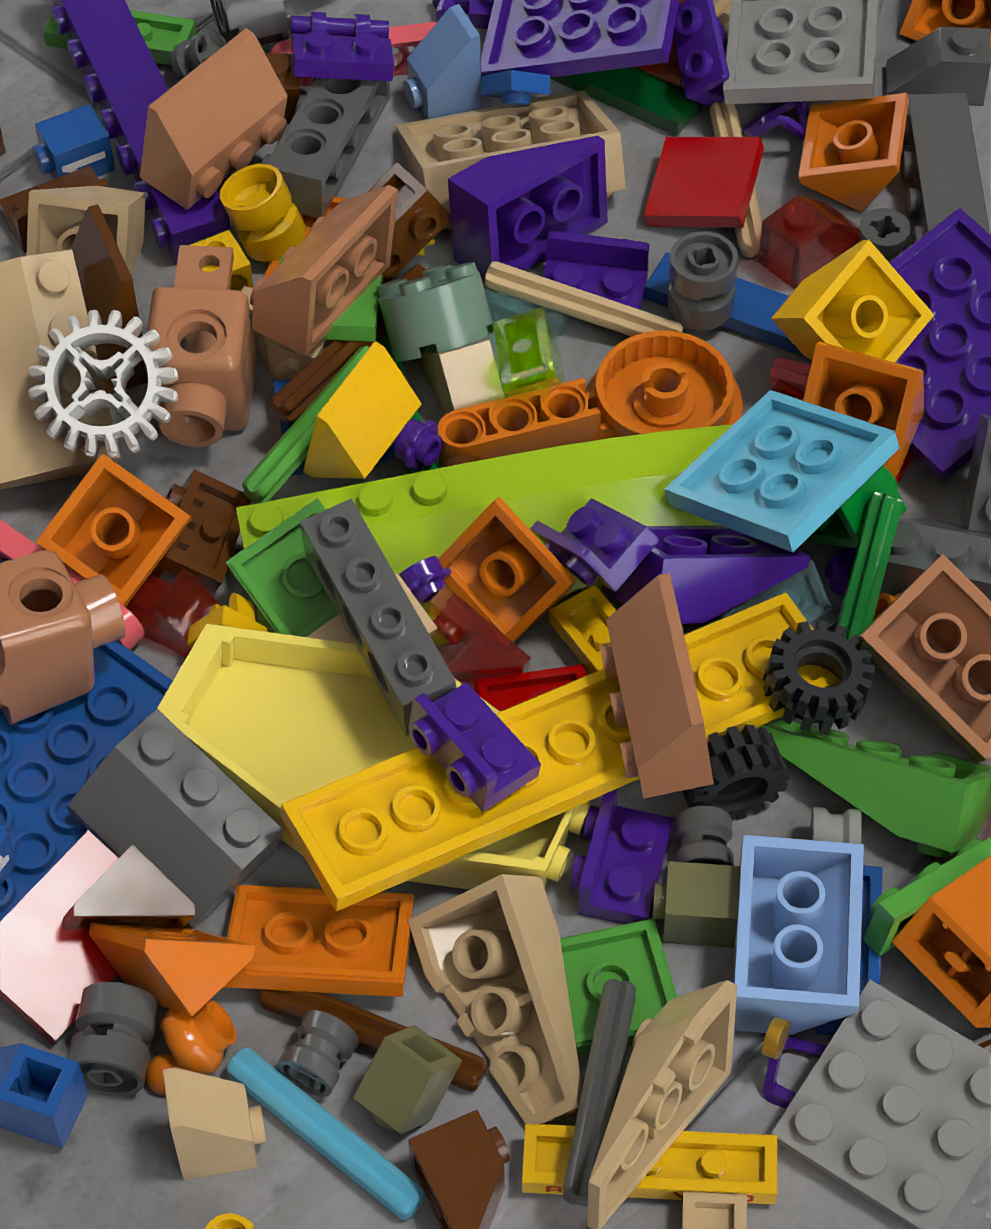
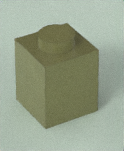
M668 861L667 884L655 883L653 919L664 920L663 943L734 948L738 918L740 866Z
M411 1026L384 1037L353 1099L370 1111V1116L377 1124L403 1134L431 1121L463 1060L417 1026Z

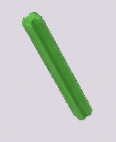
M368 346L360 347L244 479L242 482L243 494L248 500H253L256 504L268 502L306 459L316 416L368 351Z

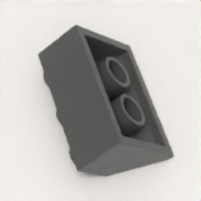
M899 518L880 594L887 593L894 596L902 593L934 561L944 554L991 601V534L969 531L962 525L928 518Z
M158 708L112 749L66 808L118 858L133 844L195 904V916L186 924L189 929H195L236 890L237 885H241L274 854L284 832L268 814Z

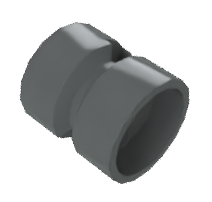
M709 231L692 232L682 236L672 247L669 261L668 312L674 321L680 323L685 328L697 331L711 330L722 326L731 317L735 302L738 255L737 249L732 242L724 236Z
M120 982L94 983L83 989L75 1027L79 1033L73 1035L67 1059L79 1062L87 1091L103 1095L125 1096L142 1090L150 1058L147 1044L153 1040L160 1009L157 998L149 992Z

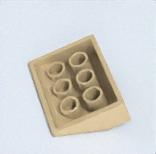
M584 90L530 100V106L512 108L497 106L396 125L397 136L409 173L428 189L449 214L448 178L489 156L593 136H599L605 140L607 198L614 191L626 189L620 131ZM450 220V222L444 227V229H450V228H452V227H451V220Z
M72 249L22 256L0 262V489L86 475L102 453L110 458L106 451L105 443H100L96 458H88L85 454V439L82 440L74 452L68 451L64 447V443L69 431L56 439H52L46 430L55 418L47 421H38L34 414V411L47 401L31 400L28 394L30 388L45 384V382L38 381L29 375V368L31 366L47 367L48 364L36 354L37 347L39 345L46 346L54 351L58 346L50 337L49 331L56 328L60 330L64 337L73 333L67 323V319L71 316H75L78 319L82 328L90 326ZM95 345L82 350L98 360ZM70 361L62 374L60 382V397L64 409L74 401L72 395L77 391L81 383V375ZM86 367L93 378V384L97 388L90 392L94 394L100 389L105 391L102 376H97L89 367ZM109 408L99 409L90 416L85 414L78 420L91 426L113 425ZM120 452L118 458L111 460L116 462L119 458H121Z

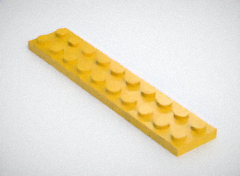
M786 592L684 635L707 742L710 741L708 735L714 732H718L720 737L726 735L727 728L737 726L739 732H741L745 725H754L757 728L783 716L785 709L781 708L774 713L769 706L772 696L765 697L764 673L777 638L781 639L783 631L791 627L795 632L798 623L807 621ZM806 665L797 669L799 675L814 686L832 688L840 684L838 678L823 667ZM602 669L496 714L541 763L537 778L484 812L479 809L469 796L462 797L451 786L444 768L431 754L425 755L417 747L282 803L280 817L336 912L638 780L639 776L627 778L620 743L631 741L629 727L616 728L609 694L621 691L618 677L606 679L605 670Z

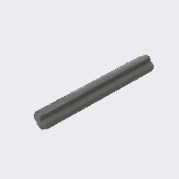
M609 979L603 985L563 1185V1198L571 1205L579 1204L588 1207L589 1179L616 1102L636 999V988L629 981Z

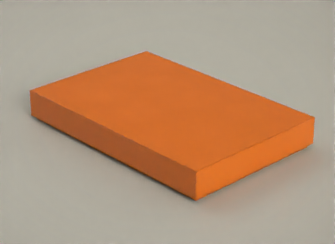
M237 885L227 937L256 945L254 958L224 987L404 997L411 929L408 920L413 918L414 894L380 892L336 912L323 889Z

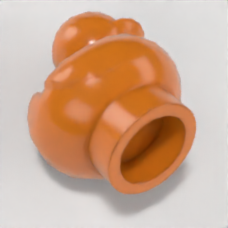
M210 1000L193 1016L180 1013L172 1008L165 1013L160 1020L159 1029L163 1031L166 1044L171 1053L157 1055L149 1062L146 1073V1082L149 1088L159 1095L166 1096L164 1069L176 1067L210 1076L220 1067L224 1057V1049L236 1042L237 1034L230 1016L219 1003Z

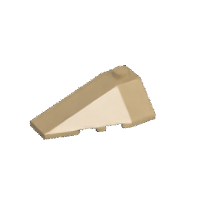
M501 874L409 919L408 923L425 977L436 993H444L459 1015L456 1022L465 1036L474 1037L490 1061L489 1071L525 1124L545 1125L579 1110L583 1089L561 941L541 877Z
M725 980L671 999L654 1019H645L638 1028L633 1040V1051L589 1179L588 1227L601 1229L731 1074L737 984Z

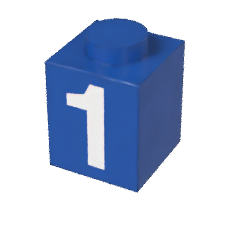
M90 104L35 123L38 145L33 146L32 150L36 163L43 175L50 173L53 179H56L87 166L92 167L97 177L115 171L110 137Z

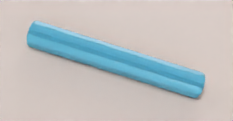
M243 1047L229 1060L226 1069L228 1077L232 1081L245 1084L246 1092L398 1218L408 1220L419 1210L425 1200L423 1188L251 1048Z

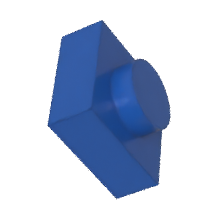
M509 70L481 76V96L501 98V106L528 107L530 106V99L550 95V75Z

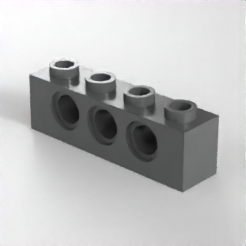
M313 78L312 87L307 95L302 94L299 97L290 124H286L271 155L266 154L261 164H270L278 168L292 196L291 202L295 204L300 214L315 218L325 216L390 99V81Z
M350 498L300 521L304 551L403 732L408 736L410 735L409 722L412 700L424 693L434 702L456 688V680L355 503Z

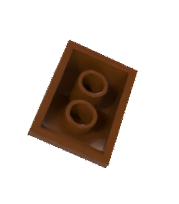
M99 205L90 206L86 210L71 246L87 314L90 310H97L102 325H107L111 311L117 310L122 315L121 329H125L133 317L139 318L133 279ZM103 343L95 345L98 360H107L118 351L124 354L128 350V348L117 344ZM143 360L133 368L135 374L127 382L126 389L148 383ZM115 375L109 379L103 378L107 394L116 393L111 379L117 378Z

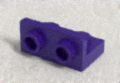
M686 0L678 6L673 33L686 98L711 107L714 102L721 103L724 100L723 85L730 76L724 44L725 31L719 18L716 16L713 0Z
M549 231L547 237V259L543 277L642 310L645 285L648 281L650 245L647 242L585 235L575 232ZM538 305V310L557 312Z
M593 498L584 507L579 508L571 515L567 522V527L562 533L539 521H536L530 528L557 560L581 582L591 587L597 581L615 592L660 541L647 526Z
M467 682L434 702L424 693L412 700L409 734L413 743L423 754H431L446 771L447 778L454 790L462 797L469 796L482 812L538 777L541 763Z
M616 789L603 795L600 807L590 806L583 834L584 840L591 841L587 857L576 856L570 879V890L579 891V915L620 924H630L650 919L654 904L655 883L660 882L673 831V817L617 806Z

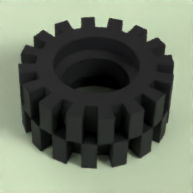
M817 620L814 630H811L808 621L798 623L795 632L791 627L783 631L781 639L777 638L773 645L763 680H765L763 686L765 697L772 696L769 706L774 713L784 708L782 720L790 725L795 717L803 720L800 730L810 732L813 723L819 724L820 733H829L833 722L840 730L848 726L850 718L855 721L860 715L862 707H864L875 675V665H870L872 654L869 648L859 651L863 640L856 634L847 640L844 638L847 628L837 624L835 632L827 631L828 621ZM806 665L823 667L832 672L838 678L840 684L832 688L814 686L805 681L799 675L797 669Z
M745 725L742 731L739 732L737 726L727 728L726 735L719 737L718 732L708 735L710 741L707 742L714 784L683 790L682 793L689 808L695 806L718 807L727 811L731 817L736 816L738 821L747 818L746 812L752 809L756 813L764 810L763 803L765 801L774 803L779 798L777 792L785 791L788 787L787 781L790 780V774L771 732L768 733V730L762 726L756 730L754 725Z

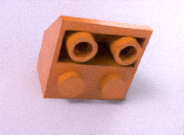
M991 856L932 895L892 941L976 1028H991Z

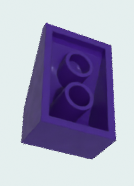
M593 136L489 156L449 177L448 191L454 261L459 265L475 262L481 280L484 281L488 267L493 261L526 270L547 258V237L549 231L575 232L587 235L606 224L608 216L605 140L599 136Z
M647 526L660 541L616 592L602 585V591L621 602L622 607L655 577L670 573L681 625L705 623L808 568L810 556L798 549L794 552L785 550L725 526Z

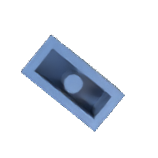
M459 4L450 7L407 58L408 80L403 81L404 94L412 109L418 108L425 120L464 113L481 107L480 35Z

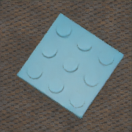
M770 390L664 490L672 507L794 552L900 447L893 430Z

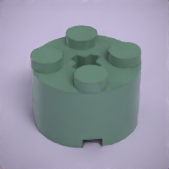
M475 262L452 267V264L442 265L423 271L422 278L410 281L404 278L377 286L379 294L378 303L395 361L422 358L419 349L423 347L425 352L437 350V354L481 341L489 337V333H495L481 276Z

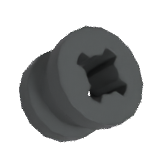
M210 29L202 30L194 35L191 40H184L176 45L171 52V65L178 80H182L227 44L226 40L218 32Z
M879 208L871 210L860 221V238L857 244L862 240H870L890 263L907 249L906 243L909 240L910 223L902 213L893 209Z

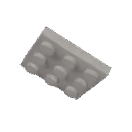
M732 0L726 54L730 76L723 85L725 104L874 98L880 0Z
M870 979L859 996L858 1013L845 1017L771 1132V1135H777L778 1144L911 1229H942L991 1150V1053Z

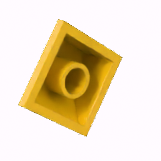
M862 240L805 278L771 319L800 352L813 360L816 343L820 341L896 362L934 314L870 240Z

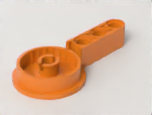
M645 332L627 338L613 347L602 360L599 369L590 380L587 390L586 377L453 410L445 414L438 424V436L442 438L439 464L441 468L447 459L460 454H472L478 456L481 460L550 447L623 436L732 425L742 417V395L726 359L709 343L682 332Z

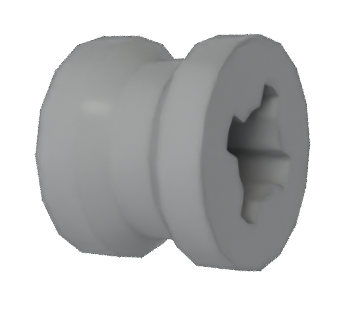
M812 808L810 840L861 844V810L848 809L844 814H830L826 808Z

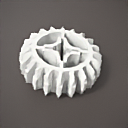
M90 310L88 312L90 326L82 328L78 319L75 316H71L67 319V323L73 333L64 337L60 330L56 328L49 331L50 337L58 345L54 351L46 346L39 345L37 347L36 354L48 364L47 367L31 366L29 368V375L38 381L45 382V384L30 388L28 394L31 400L47 401L34 411V414L38 421H47L55 418L46 430L52 439H56L69 431L64 443V447L68 451L74 452L82 440L85 439V454L88 458H96L100 443H105L108 456L111 459H116L119 457L120 452L118 447L119 441L125 440L129 449L136 453L140 450V445L134 436L142 430L146 437L152 441L158 437L157 431L149 423L152 418L162 423H169L171 415L165 408L159 406V403L177 402L178 394L173 389L162 387V385L173 383L179 377L175 368H159L168 363L173 356L168 347L152 351L160 340L156 330L148 331L138 338L143 326L141 319L138 317H133L125 329H121L122 315L119 311L112 310L107 325H102L98 311ZM103 343L117 344L128 348L124 354L118 351L107 360L94 359L85 351H82L87 347ZM143 360L148 371V388L145 398L138 408L126 394V385L135 374L133 368ZM70 361L80 373L81 383L80 387L72 395L74 401L64 409L60 397V382L62 374ZM86 367H89L97 376L101 375L105 379H109L113 375L117 376V378L111 379L115 387V392L122 402L117 401L110 393L107 394L101 389L92 394L90 391L97 388L93 384V378ZM103 408L113 409L125 418L124 421L109 426H91L78 421L85 414L90 416L95 411Z

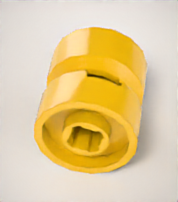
M270 164L246 166L232 174L220 189V200L233 226H235V231L247 255L256 261L265 262L278 260L285 255L290 247H298L303 241L306 232V226L295 204L291 202L292 196L278 168Z

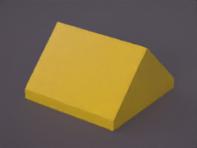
M375 341L316 416L303 470L304 473L312 478L365 479L422 404L385 347Z

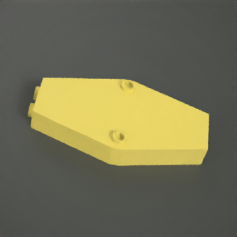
M206 624L158 706V709L284 830L280 839L302 856V852L280 817L282 803L416 748L410 735L406 736L356 645L351 643ZM456 680V688H457V687H459L460 685H462V683H460L458 680ZM483 700L495 714L500 712L492 705H490L488 702ZM585 802L407 881L470 890L501 874L539 876L545 888L549 879L559 882L571 854V849L564 847L571 832L581 835L585 827L588 810L593 803Z

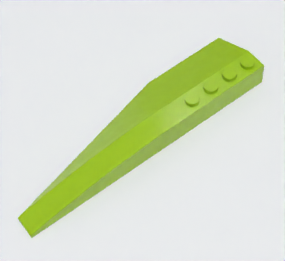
M732 425L670 430L562 445L237 507L236 512L243 549L316 498L320 500L325 509H329L352 498L395 574H400L406 568L431 556L439 558L498 497L511 508L529 529L536 521H539L562 533L567 527V522L571 515L579 508L584 507L591 498L645 526H722L670 506L664 489ZM569 571L576 579V582L567 595L578 590L581 593L590 588ZM597 581L593 583L597 588L601 587V583ZM447 584L448 590L427 603L421 604L437 627L436 637L432 639L436 646L492 634ZM255 606L259 624L267 627L268 632L275 633Z

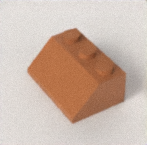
M245 28L148 106L140 178L186 210L203 196L205 198L212 196L221 185L222 180L234 170L238 171L246 167L253 155L265 144L271 145L275 143L286 127L284 114L288 96L253 32Z
M388 185L341 201L326 217H319L313 224L309 235L298 247H290L269 277L263 276L255 284L250 296V304L253 306L252 330L306 357L331 330V325L390 266L398 189Z
M942 554L859 635L863 640L860 649L869 648L872 654L871 660L973 761L981 762L991 756V601Z
M670 573L658 575L606 619L610 643L599 645L606 679L618 677L621 689L619 692L609 693L616 728L629 727L631 741L620 743L627 778L639 776L643 799L714 784L704 721Z

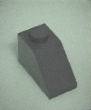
M939 27L887 59L886 95L907 93V95L967 93L969 105L983 106L991 67L990 29Z

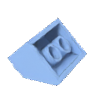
M743 835L739 863L738 918L732 983L737 984L734 1030L767 1033L770 1023L777 1016L790 1021L788 1035H792L858 1013L864 844Z

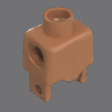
M180 245L174 287H159L152 291L147 332L156 330L160 336L158 344L152 351L168 347L173 357L168 363L159 368H175L179 377L173 383L162 385V387L173 389L178 394L177 402L159 403V406L165 408L170 413L171 420L169 423H162L157 419L156 421L160 424L159 428L164 436L181 445L191 447L212 445L222 438L224 430H242L249 422L257 368L255 331L252 330L253 310L249 308L247 295L241 291L230 290L234 262L233 247ZM207 265H215L218 267L216 270L212 272H205L202 270ZM186 336L185 349H182L180 343ZM144 362L146 377H147V381H148V371H147L146 364H145V362Z
M50 550L39 551L0 563V709L10 725L90 692L95 683L93 649L124 638L126 633L121 607L107 578L103 574H99L74 583L61 558Z

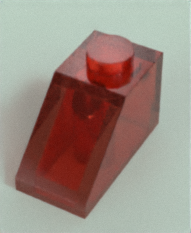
M796 195L762 221L758 263L795 290L805 278L855 245L860 238L859 226L828 203Z

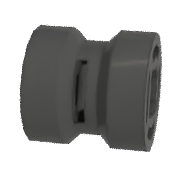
M695 806L679 812L674 817V839L680 845V849L675 854V862L734 866V853L727 846L733 834L732 817L721 808L713 806Z
M309 1010L297 1027L299 1040L295 1045L288 1046L284 1050L276 1065L277 1070L301 1090L312 1095L325 1097L332 1093L340 1078L338 1071L340 1062L348 1061L352 1057L359 1044V1037L348 1024L326 1012Z

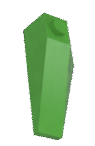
M777 718L761 725L768 730V733L771 732L781 756L898 837L917 842L916 849L924 854L936 857H950L951 853L961 850L968 842L977 838L991 810V766L935 751H933L932 757L913 755L909 758L902 756V750L899 749L898 743L880 740V742L859 740L856 746L848 744L849 735L842 731L831 729L829 733H820L819 726L812 725L810 732L800 730L801 722L792 721L789 725L782 718Z

